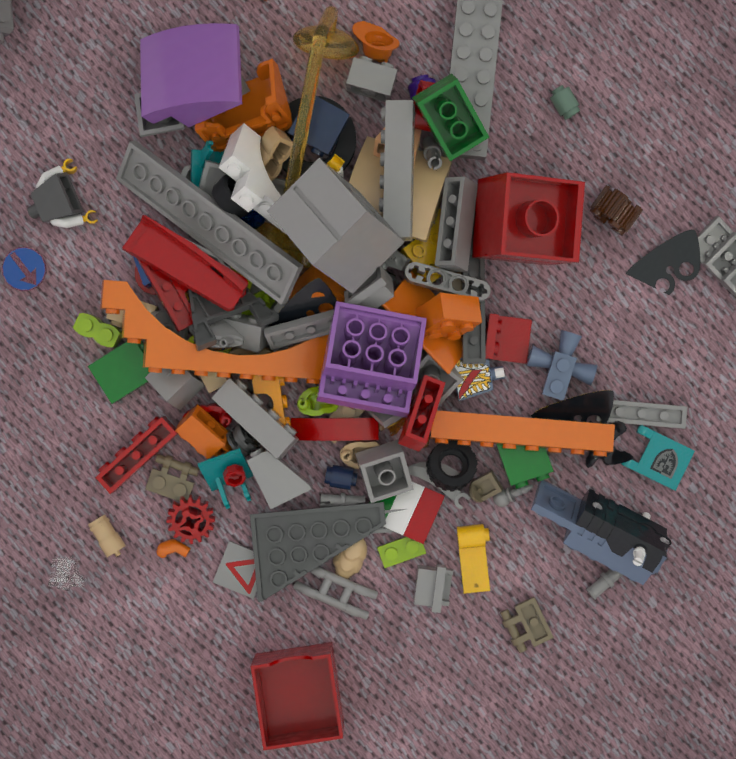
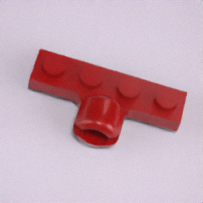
M137 259L176 330L180 332L193 325L190 303L185 295L188 288Z

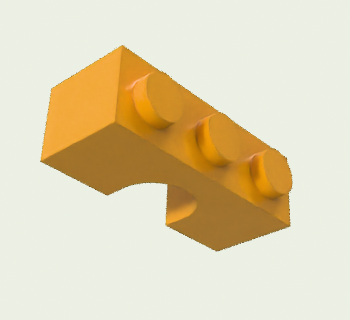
M253 375L254 393L269 395L273 400V410L280 416L279 421L284 425L289 424L291 426L290 417H285L284 408H288L287 395H282L281 386H285L284 377H275V381L262 380V376Z

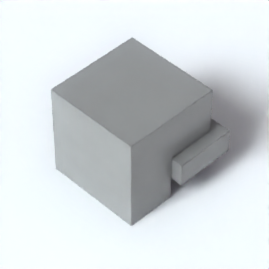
M378 266L376 271L353 294L348 290L344 291L345 303L376 309L394 297L392 277L382 266Z
M162 369V373L150 372L145 377L166 402L179 410L205 386L194 375V371L185 370V375L171 374V369Z
M436 564V567L417 565L413 596L414 604L430 606L431 612L441 613V606H449L453 569Z

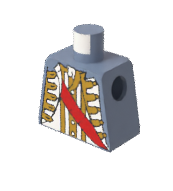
M460 358L455 368L463 377V381L456 388L457 399L461 401L492 391V381L505 379L503 366L490 368L489 359H486L485 364H462V358Z

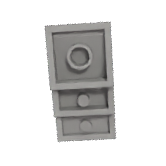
M715 216L697 235L700 247V263L736 297V232H733L719 216Z

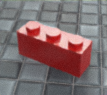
M424 375L419 380L398 444L418 452L427 444L445 382Z

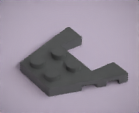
M248 287L246 295L239 299V303L232 311H225L188 289L197 351L217 344V339L209 326L210 324L250 310L258 325L262 327L278 321L279 314L274 309L270 310L260 297L256 298L250 293Z

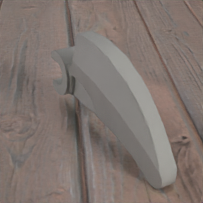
M426 462L415 463L408 467L410 475L419 477L435 486L430 481L429 475H427ZM441 463V468L447 475L455 476L459 474L455 469ZM437 487L454 501L458 509L463 508L458 503L460 497H465L467 500L471 499L468 494L461 493L460 490L450 492V490L444 491L442 488Z

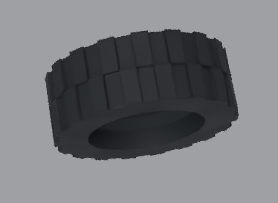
M448 440V444L438 443L433 448L427 458L426 472L430 477V481L436 487L452 492L461 490L470 483L477 472L476 466L478 465L475 458L476 455L470 446L457 445L458 441ZM454 455L461 460L462 471L458 475L450 476L444 473L441 468V461L445 456Z

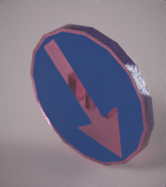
M18 247L10 251L2 264V275L6 283L19 291H31L39 287L47 273L46 262L43 256L37 250L29 247Z

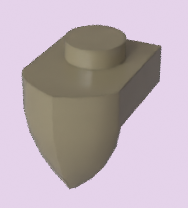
M491 470L471 481L469 496L475 502L481 503L502 492L503 487Z

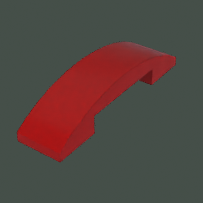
M291 418V426L297 431L295 436L301 441L379 440V422L374 418Z

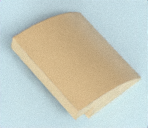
M367 136L349 183L383 217V212L379 211V199L383 198L384 189H380V175H384V166L380 165V157L373 155L375 138ZM418 150L414 166L412 239L427 242L432 223L435 224L443 197L445 178L449 176L452 161H449L447 157L441 156L442 166L439 169L433 170V166L429 168L428 161L424 158L423 151Z

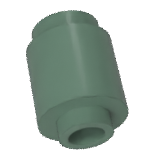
M562 85L551 92L553 96L550 97V100L560 117L563 116L567 120L580 112L578 107L580 104L570 87L564 88Z

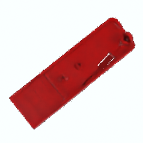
M142 215L140 223L122 247V250L225 311L234 310L239 303V299L246 295L248 280L211 258L198 248L197 245L146 215ZM211 267H214L217 271L224 275V277L222 278L218 273L211 269Z

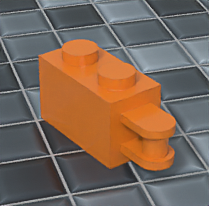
M198 404L180 420L175 429L183 440H186L199 454L207 459L213 455L217 457L233 450L226 437L228 430Z

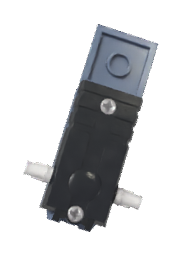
M541 480L537 487L531 510L539 516L546 517L556 522L557 525L567 528L563 544L572 550H577L588 556L591 560L600 562L612 571L623 574L631 581L642 585L645 584L650 575L659 572L662 564L667 559V551L672 542L668 538L667 528L650 520L651 515L644 512L640 515L621 504L617 505L611 499H606L600 493L599 495L596 494V491L590 488L581 500L545 480Z

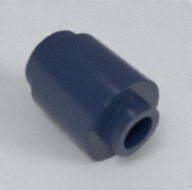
M327 466L324 484H330L329 487L350 490L351 486L356 487L358 473H353L354 468Z

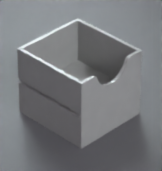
M320 158L267 210L314 267L352 294L376 271L378 266L380 267L404 243L402 238L366 198Z

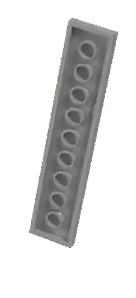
M136 140L130 141L116 180L281 305L287 303L303 265L238 216L225 212L215 199Z

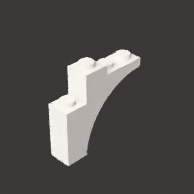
M243 123L230 135L219 169L236 181L231 196L234 202L247 212L254 209L284 232L267 212L281 195L273 185L264 167L260 150L261 136Z

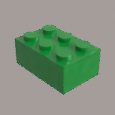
M452 73L412 97L442 152L449 161L489 138L460 82Z

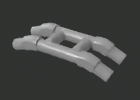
M320 566L310 571L312 574L324 578L319 591L299 581H296L293 588L302 594L365 620L368 618L369 612L348 603L352 591L372 599H376L378 591L341 577ZM332 582L344 587L339 600L327 595Z

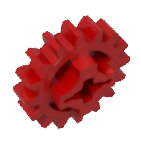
M189 495L188 500H185L182 496L180 497V503L174 501L172 504L174 509L169 508L167 514L170 516L167 517L166 523H171L168 530L175 531L174 538L181 536L182 543L186 539H189L190 544H193L194 539H197L200 543L202 542V535L208 538L210 534L208 530L214 529L212 522H215V516L211 515L214 509L207 508L208 501L201 503V496H198L196 500H193L192 495ZM181 510L182 516L176 520V515ZM190 516L191 519H195V522L192 523L191 520H187V517ZM204 519H206V523L204 527L201 529L200 523L203 522Z

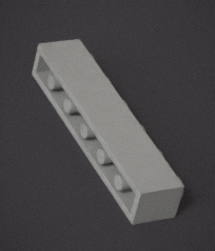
M386 100V106L381 109V120L385 121V130H381V144H385V150L380 154V165L384 166V175H380V189H384L383 198L379 199V211L383 212L384 220L403 241H412L415 104L413 100Z

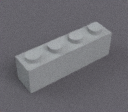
M465 176L447 177L444 182L435 266L451 272H468L477 184Z
M229 378L214 394L212 399L276 459H282L299 440L295 436L297 431L289 424H282L279 421V414L271 408L267 410L262 405L264 401L255 393L251 395L246 390L248 386L239 378L237 380Z

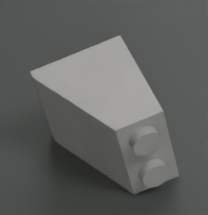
M263 447L250 453L251 458L247 460V463L270 509L312 489L313 485L308 479L283 459H276L268 450H264Z

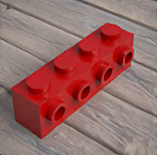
M166 416L161 418L155 417L148 424L150 428L144 433L140 431L131 439L133 443L128 448L124 446L115 454L116 459L112 463L107 461L98 469L100 474L95 478L109 494L117 491L178 435L175 431L176 427Z

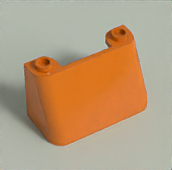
M273 58L257 66V78L246 81L250 92L242 96L241 105L195 125L196 133L205 143L206 141H213L214 144L211 146L213 151L222 152L227 146L230 135L243 123L260 135L261 139L271 126L282 131L292 126V114L279 67Z

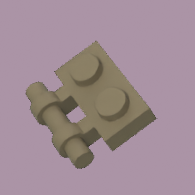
M157 454L155 462L163 466L161 471L152 468L145 490L179 502L182 496L185 500H188L195 484L187 480L188 475L197 477L200 469L192 466L190 462L186 461L183 463L173 459V456ZM170 467L182 471L181 476L177 477L169 474Z
M534 596L514 605L517 612L514 616L510 615L508 609L500 612L503 618L502 624L504 628L508 629L512 637L510 640L513 646H516L519 653L527 650L524 644L527 640H530L533 647H536L554 638ZM522 622L526 632L520 634L515 625L516 623Z

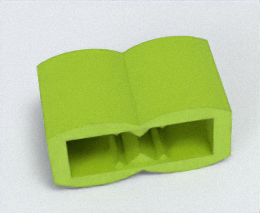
M79 313L73 329L78 334L94 338L97 343L105 347L117 348L122 338V331L118 327L103 323L98 317L91 314Z

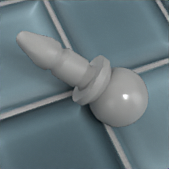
M529 484L512 490L508 487L506 490H502V492L494 495L493 501L497 506L505 507L510 501L515 502V497L528 493L533 488V485Z

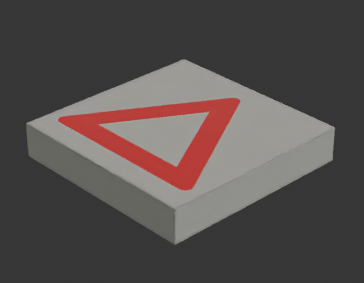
M229 541L213 583L254 599L257 593L253 550Z

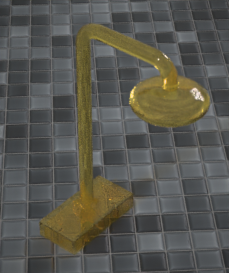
M328 6L324 10L317 25L301 28L293 35V42L296 47L309 53L283 194L301 176L323 58L345 60L353 58L359 53V45L354 38L336 28L338 11L334 6ZM245 217L242 218L244 222L301 263L304 268L312 266L288 235L275 225Z

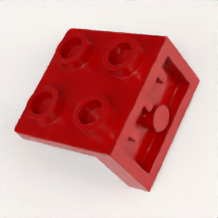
M488 314L485 332L486 359L526 364L532 320Z

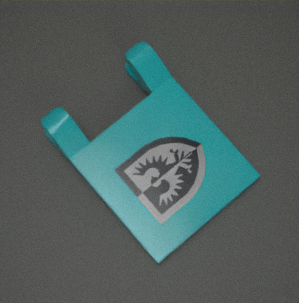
M640 425L637 433L649 438V443L639 463L630 460L621 464L676 491L695 450Z

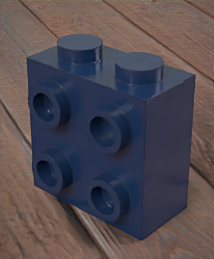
M309 93L288 134L292 136L291 140L297 145L303 147L306 144L312 147L311 152L319 157H323V155L329 157L350 119V114Z

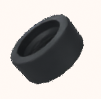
M226 174L214 185L212 189L213 197L225 212L243 218L249 212L231 199L236 181Z

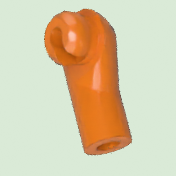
M170 539L161 542L157 547L156 553L159 557L166 558L168 554L176 552L186 558L191 548L176 539Z

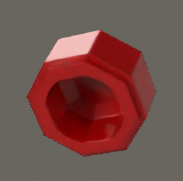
M237 464L227 466L223 472L226 485L236 487L242 485L246 480L243 466Z

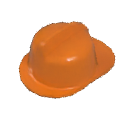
M360 21L352 27L353 34L362 42L365 56L379 63H387L393 50L400 45L398 39L377 25Z

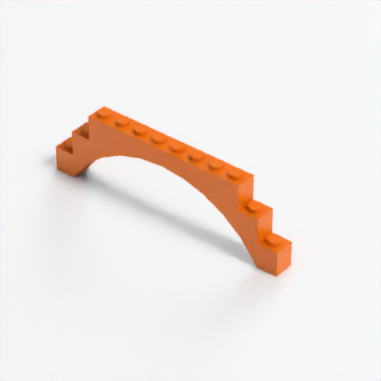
M102 281L100 309H106V314H120V310L123 311L122 338H127V343L141 344V340H145L143 367L148 368V372L162 373V369H171V374L185 375V370L194 371L196 376H208V372H217V377L230 378L231 374H240L239 379H253V375L262 376V380L275 381V377H284V382L297 383L298 378L306 379V383L319 384L329 334L302 341L284 350L262 355H234L209 349L197 351L196 344L188 342L160 323L144 307L128 282Z

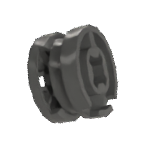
M239 423L226 434L232 449L240 448L244 457H247L251 450H256L261 445Z

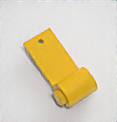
M484 524L457 526L463 594L490 591L485 548L486 542L490 541L489 529L484 528Z

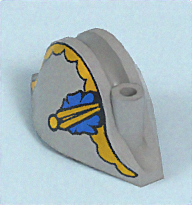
M224 320L209 325L217 339V344L206 349L223 351L244 345L245 338ZM191 325L189 331L194 336L193 325Z

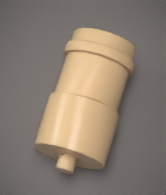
M104 514L88 524L89 530L96 537L106 557L115 554L117 557L121 554L119 550L126 545L118 532L113 528L109 517L107 518Z

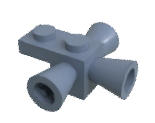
M561 330L559 352L554 351L552 355L532 345L526 366L547 368L546 373L548 374L541 393L542 395L564 400L571 376L589 386L592 385L597 365L576 363L577 358L572 357L582 336Z

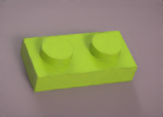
M403 537L377 547L384 568L426 554L422 543L408 537Z

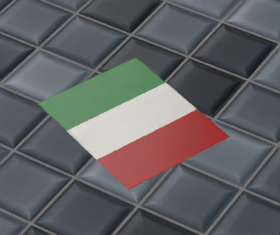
M412 482L414 490L377 501L384 502L385 510L406 509L386 513V525L383 527L424 544L445 496Z

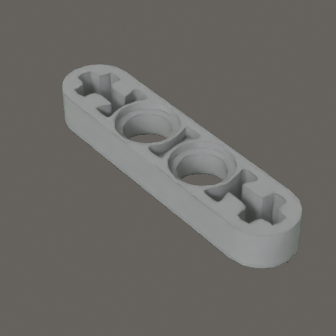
M418 262L408 264L404 270L405 280L417 286L442 293L479 297L477 292L470 290L469 294L465 293L470 282L472 283L470 288L477 289L479 286H482V291L485 292V294L479 297V302L486 300L490 295V286L483 280ZM413 268H417V273L424 275L425 270L429 272L426 276L425 282H423V276L417 275L414 279L412 278V274L409 273V271H412ZM438 273L441 275L442 283L440 285L432 284L430 281L432 274ZM453 280H461L464 283V289L462 291L454 290L452 287Z

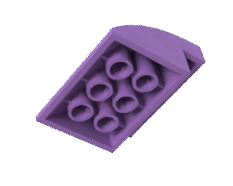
M210 23L181 26L140 39L141 117L155 124L168 117H173L185 126L191 127L242 104L240 36L237 24Z
M336 301L316 401L406 418L410 410L412 391L418 381L427 318Z

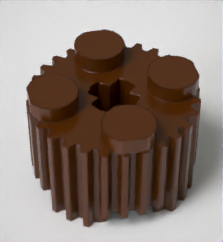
M607 185L590 206V212L594 214L593 217L602 224H605L607 221L612 226L611 229L621 236L629 231L643 209L639 205H636L634 208L628 196L618 189H614L612 192Z

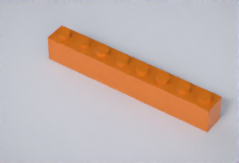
M437 410L431 428V439H435V443L448 444V440L458 441L457 445L471 446V442H479L480 447L493 448L494 444H503V449H516L517 445L525 446L527 451H539V447L548 448V452L561 453L562 449L571 450L570 454L584 455V451H591L593 456L607 457V453L613 452L615 425Z

